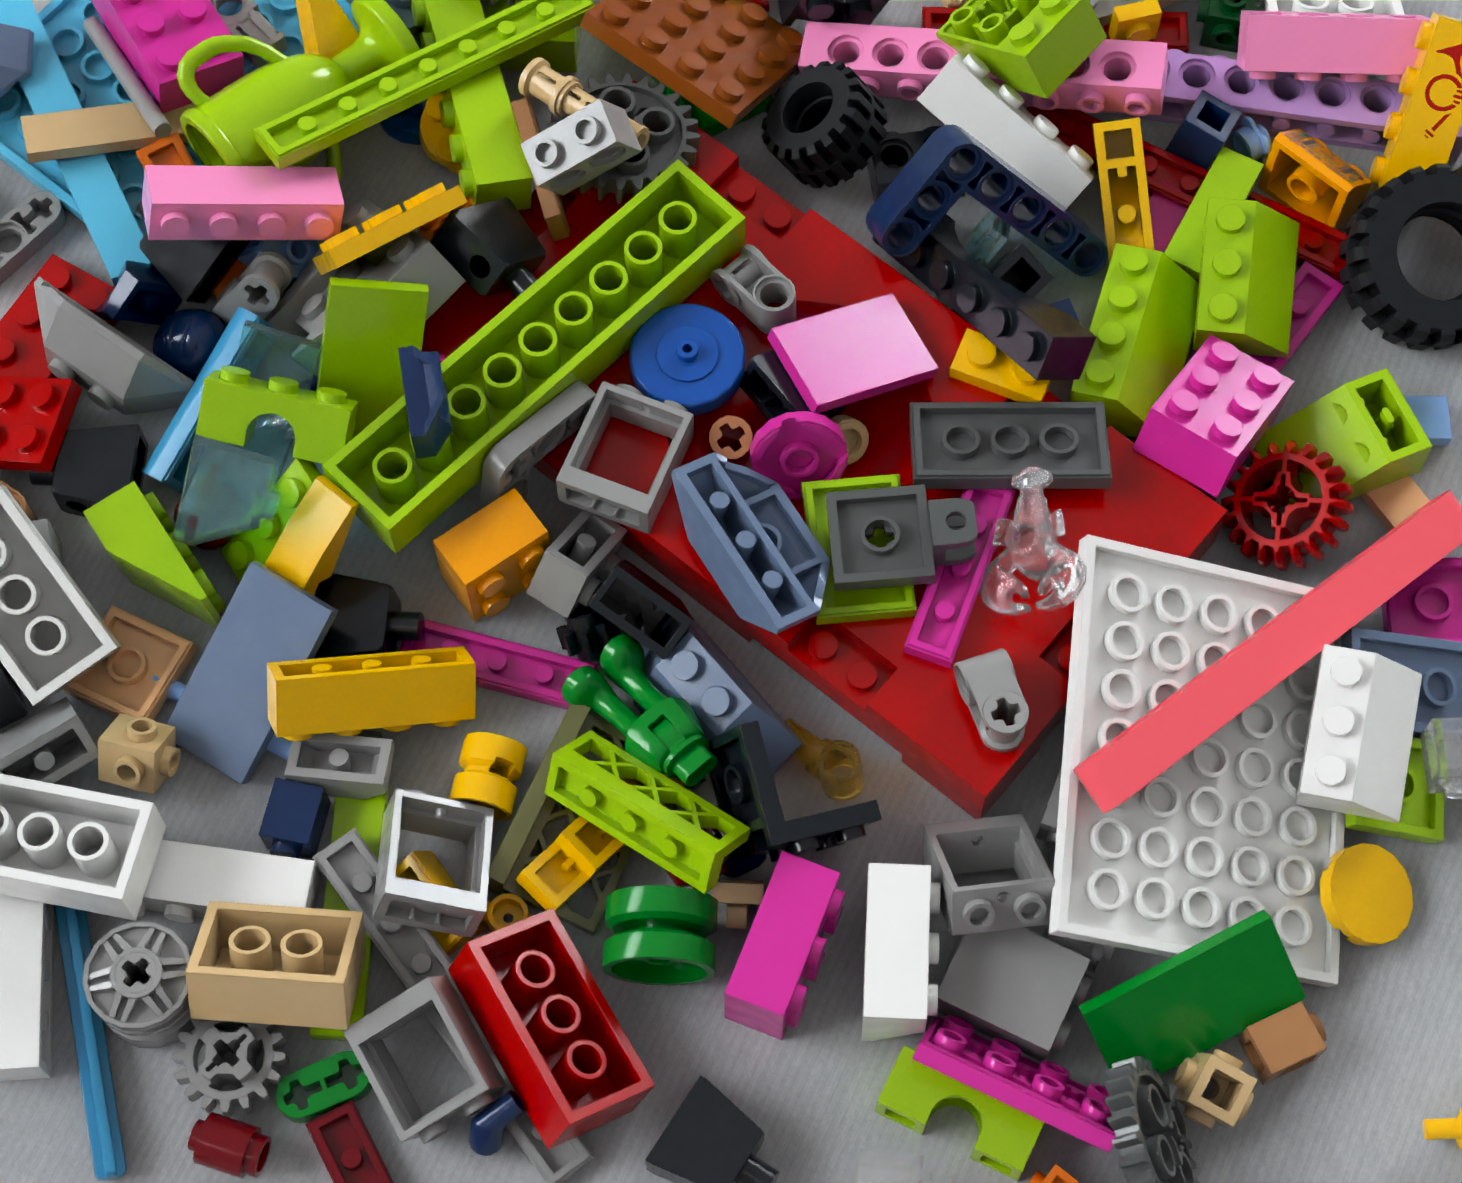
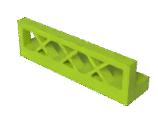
M591 730L552 754L544 792L546 795L703 894L717 886L724 857L748 841L750 827ZM591 751L606 761H591L582 755ZM620 778L636 779L646 786L629 785ZM660 803L677 804L686 811L669 810ZM701 828L718 829L726 835L718 840Z

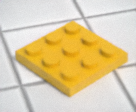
M441 182L402 202L406 209L405 212L397 204L361 223L365 231L364 233L360 234L355 225L319 244L323 253L313 258V261L320 275L335 270L467 203L460 186L457 185L446 191Z

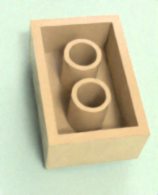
M209 901L185 971L191 1019L347 1030L366 958L363 912Z

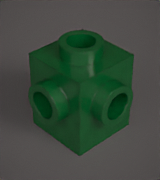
M1200 0L1196 16V22L1203 23L1199 46L1238 53L1241 10L1263 11V6L1256 5V0Z

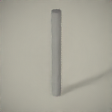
M96 16L88 17L83 23L85 31L157 138L167 137L172 131L171 125L100 19Z

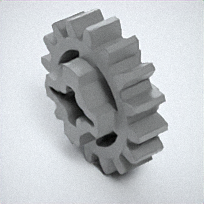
M191 1019L192 1024L196 1028L192 1034L179 1032L177 1036L186 1046L185 1050L172 1053V1059L177 1064L185 1066V1068L180 1069L174 1074L176 1081L180 1085L191 1083L184 1092L185 1096L191 1102L202 1097L200 1107L209 1114L215 1109L217 1104H220L221 1112L227 1117L232 1116L234 1106L238 1104L243 1107L247 1114L252 1113V1099L257 1096L268 1103L271 1097L266 1090L267 1086L270 1083L279 1085L283 1079L275 1071L276 1067L289 1064L287 1055L276 1051L287 1043L282 1032L272 1033L276 1025ZM234 1026L241 1027V1028H240L238 1031H236V1032H220V1031H219V1030H221V1029H223V1028H227V1027H234ZM203 1044H205V1061L198 1066L199 1052ZM262 1046H264L263 1065L259 1073L255 1071L256 1057L263 1051ZM228 1051H231L239 1058L238 1063L234 1066H231L222 1058ZM225 1085L243 1086L233 1091H219Z

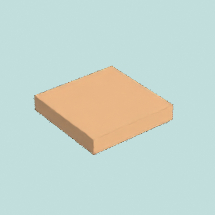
M111 605L103 621L122 647L62 688V690L66 694L115 717L123 713L154 720L168 698L170 686L175 681H179L198 649L193 642ZM154 675L159 678L158 681L152 680Z

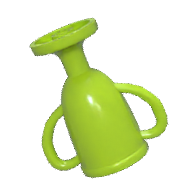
M353 0L351 12L359 36L352 45L332 59L316 54L285 56L269 44L250 36H212L188 50L178 64L176 75L179 87L185 96L196 105L195 107L188 108L181 115L182 130L203 166H275L255 141V128L419 51L420 48L401 18L384 0ZM246 52L257 55L268 62V64L244 75L210 97L204 94L195 81L194 75L197 68L218 54ZM338 142L325 148L327 157L326 167H336L340 183L342 177V154L340 143ZM323 150L288 167H305Z

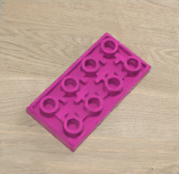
M946 1015L945 1019L939 1016L933 1019L919 1042L912 1059L1108 1153L1110 1152L1113 1145L1112 1139L1116 1136L1107 1121V1118L1112 1117V1114L1105 1103V1098L1110 1096L1105 1086L1097 1083H1090L1089 1087L1070 1079V1072L1059 1064L1048 1060H1042L1038 1064L1021 1056V1048L1014 1043L995 1037L993 1041L985 1039L973 1033L975 1029L973 1025L957 1016Z

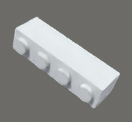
M960 51L957 52L917 100L945 125L955 124L964 129L1067 209L1097 173L1091 167L1094 163L1092 158L1077 145L1073 144L1069 148L1057 137L1059 130L1049 119L1041 114H1038L1035 118L1022 106L1025 102L1024 99L1011 86L1004 83L1000 87L987 75L990 72L989 68L972 53H968L965 56Z
M162 840L138 916H144L145 910L162 912L164 917L171 921L193 923L195 917L204 918L209 901L315 908L322 874L314 860Z
M1 894L0 1081L51 1078L55 949L54 905Z

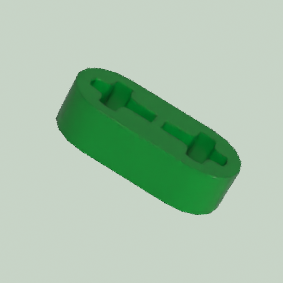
M349 1050L339 1052L284 1077L277 1086L275 1094L276 1104L283 1115L292 1122L306 1123L352 1099L355 1103L367 1096L372 1086L364 1071L356 1077L358 1085L354 1088L349 1089L344 1082L328 1087V1083L338 1080L343 1076L341 1068L345 1065L350 1064L355 1071L362 1069L354 1052ZM302 1085L306 1092L322 1087L321 1091L307 1098L309 1106L305 1109L300 1110L295 1103L287 1104V1101L294 1097L293 1088Z

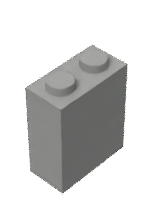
M1024 927L964 934L938 988L937 1012L945 1016L953 1015L962 1018L973 1025L974 1030L993 1039L998 1037L1008 1040L1020 1047L1022 1053L1039 1061L1045 1060L1050 1049L1061 1052L1073 1024L1065 1021L1064 1018L1071 1003L1079 1006L1087 995L1093 978L1085 975V971L1091 959Z

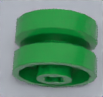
M644 885L614 890L606 896L605 925L616 934L604 941L603 972L612 978L626 982L665 986L690 985L705 982L715 977L716 945L707 940L706 937L717 931L718 900L708 893L703 894L695 889L676 886Z

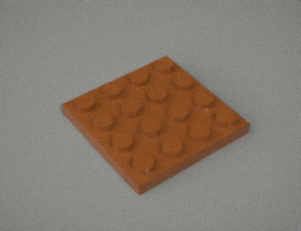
M601 0L586 11L580 24L581 28L676 93L681 94L682 97L729 129L798 71V62L803 42V36L798 31L782 26L780 22L769 16L763 7L750 3L747 0Z

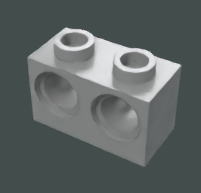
M600 98L520 144L537 187L563 196L642 152L625 109Z

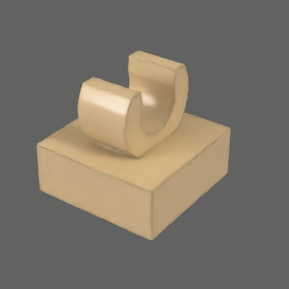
M718 879L717 886L712 889V896L718 900V903H727L726 928L747 929L748 904H761L764 896V881Z

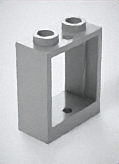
M602 381L556 478L558 500L649 534L673 483L672 471L680 467L694 437V415L677 402L665 400L662 403L643 396L633 386L627 384H618L616 386ZM611 417L672 439L648 494L586 472Z
M396 788L383 814L372 919L472 938L486 914L494 808L479 806L468 800L455 801L431 796L420 790ZM400 829L467 843L464 890L396 877Z
M1022 813L923 825V865H931V882L941 884L940 909L952 936L1050 923L1051 897L1055 879ZM977 835L982 836V838L979 841H972L973 837ZM1014 868L1019 880L958 887L953 875ZM1001 892L1008 893L1007 895H999Z
M447 975L425 978L348 1026L347 1030H342L401 1142L420 1138L423 1144L433 1141L451 1129L448 1120L461 1112H464L467 1118L481 1112L495 1102L491 1094L506 1085ZM436 1006L476 1084L423 1116L382 1039Z

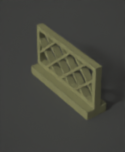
M570 704L490 865L488 890L499 895L501 892L515 894L522 898L526 904L543 912L546 910L522 886L517 885L515 879L524 868L539 856L530 857L536 843H538L541 853L548 848L542 833L545 824L565 817L568 825L575 820L574 814L576 813L562 804L563 810L551 813L557 801L544 793L552 754L589 730H594L610 738L612 743L624 750L622 744L625 745L626 741L625 736L615 726L590 714L591 708L585 705ZM588 752L582 755L590 760ZM627 845L617 853L618 860L614 867L597 872L586 883H590L597 902L590 919L570 910L566 902L555 912L559 920L593 936L606 909V896L615 890L634 849ZM609 877L601 892L598 880Z

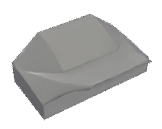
M363 730L360 734L354 736H339L333 732L313 734L310 739L292 741L284 776L286 780L324 787L328 796L369 799L386 794L395 745L393 739H384L382 733Z

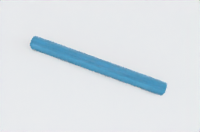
M54 905L94 1174L98 1180H114L124 1176L127 1167L104 1021L88 1004L82 985L84 964L92 950L87 912Z

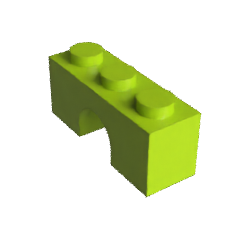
M222 366L221 370H214L204 379L195 434L197 437L244 447L254 437L258 416L262 414H276L287 420L294 431L295 444L292 457L324 464L353 439L359 401L348 399L347 393L343 390L319 387L317 392L298 388L299 382L296 380L278 376L270 377L269 381L252 378L250 377L251 372L249 370L235 366Z
M904 1045L879 1096L875 1112L922 1135L930 1117L939 1109L949 1106L964 1109L974 1118L978 1127V1139L970 1159L1018 1181L1045 1122L912 1059L918 1045L915 1047V1050Z

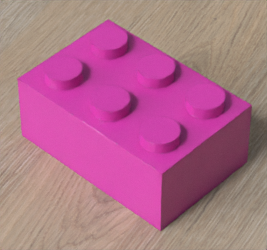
M1211 334L1151 407L1132 449L1217 498L1273 424L1295 381L1282 375L1275 368L1265 365L1238 350L1233 344L1222 341Z
M785 851L781 852L724 993L726 1019L780 1040L783 1039L787 1026L797 1029L807 1003L805 997L808 987L804 986L806 979L813 982L816 981L825 957L824 949L827 939H824L823 935L824 933L834 935L844 907L842 903L846 892L838 890L840 872Z

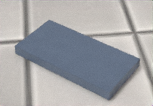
M250 562L167 722V725L176 727V743L238 783H249L274 735L268 720L267 663L314 659L338 610L260 562Z

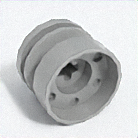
M133 921L113 928L95 943L84 964L82 985L88 1004L121 1040L138 1048H163L181 1041L177 1037L179 1032L190 1033L195 1029L190 1019L185 976L192 952L173 930L155 922ZM138 973L142 976L149 975L150 979L145 985L140 982H133L134 977Z

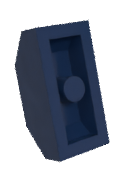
M126 260L120 271L117 285L104 303L93 313L102 320L117 322L124 320L161 325L169 315L175 313L183 299L153 264Z
M414 346L398 348L410 435L416 459L436 456L453 431L447 389L442 378L439 352H424Z

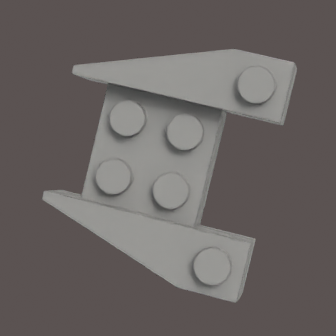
M367 198L361 203L350 206L343 213L340 233L355 225L360 234L364 233L365 231L361 223L383 212V210ZM412 230L408 235L404 234L324 275H320L312 258L266 318L265 322L278 331L275 339L318 378L330 277L428 284L430 293L426 320L466 280L429 241ZM321 248L317 251L313 258L323 253Z

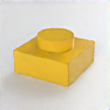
M1145 0L1114 7L1108 31L1110 39L1131 41L1156 39L1162 16L1158 0Z

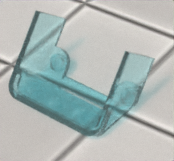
M246 320L242 330L235 367L249 370L251 372L250 377L269 381V378L273 376L286 377L298 381V388L311 390L322 343ZM276 414L259 415L254 437L244 447L195 435L173 540L194 546L258 529L263 519L273 521L281 495L280 492L275 491V488L295 440L294 431L287 420Z

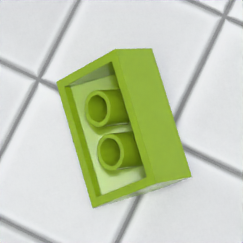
M1209 197L1204 222L1192 349L1198 350L1212 334L1222 341L1233 344L1245 354L1288 357L1300 223L1258 201Z

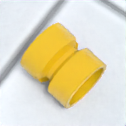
M488 732L468 733L464 738L458 761L464 771L455 775L449 799L455 801L468 800L479 806L494 808L493 821L509 820L512 818L518 789L513 782L522 778L528 754L527 748L522 743L499 734Z

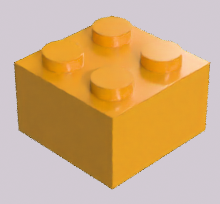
M513 488L434 539L433 545L444 582L473 621L476 622L485 615L487 617L497 615L509 605L511 598L528 589L545 550L550 546L547 529L518 491Z

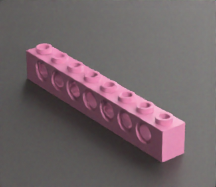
M807 21L798 70L800 74L804 67L811 64L816 67L822 61H829L831 64L835 61L841 62L846 67L849 66L877 97L918 101L917 98L958 51L938 39L936 32L939 29ZM1105 39L1070 75L1077 77L1067 78L1048 99L1017 91L1025 101L1022 106L1036 107L1041 110H1053L1055 108L1075 109L1087 113H1099L1101 111L1128 113L1132 116L1161 115L1168 70L1167 43ZM990 72L987 74L1000 87L1005 83ZM1115 79H1123L1121 81H1112Z

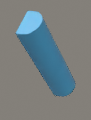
M241 307L237 308L142 470L143 473L182 495L187 491L215 443V440L195 436L204 379L214 370H221L222 366H235L247 369L251 372L250 377H253L278 335L277 330L256 314Z

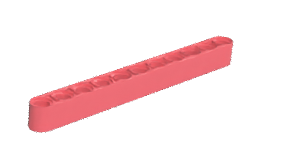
M1451 490L1442 493L1418 509L1077 765L1073 772L1101 812L1104 814L1129 799L1323 650L1324 644L1330 645L1462 544V506Z

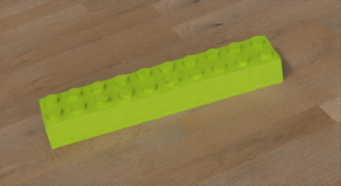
M677 159L440 363L442 378L447 389L453 431L436 456L416 459L410 435L404 394L322 465L325 477L359 504L355 515L397 554L482 479L484 460L500 440L573 383L582 381L588 386L630 349L634 334L643 323L659 310L681 304L710 278L712 271L716 268L721 269L738 254L740 249L746 245V217Z

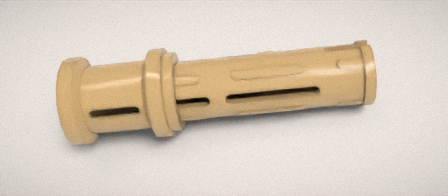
M537 57L528 63L519 78L518 90L520 94L526 98L535 97L547 104L551 113L556 116L566 117L597 100V98L583 91V86L579 79L570 75L566 77L551 69L550 63L541 57ZM629 118L641 150H643L650 137L649 128Z

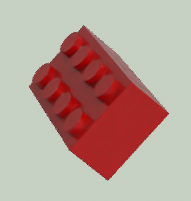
M553 908L468 941L449 967L448 971L548 1150L632 1112L655 1087Z

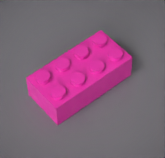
M91 0L118 48L163 114L192 103L179 87L176 75L179 61L186 52L212 36L231 35L210 0ZM226 52L218 54L199 66L194 75L198 87L204 94L210 97L243 77V53Z

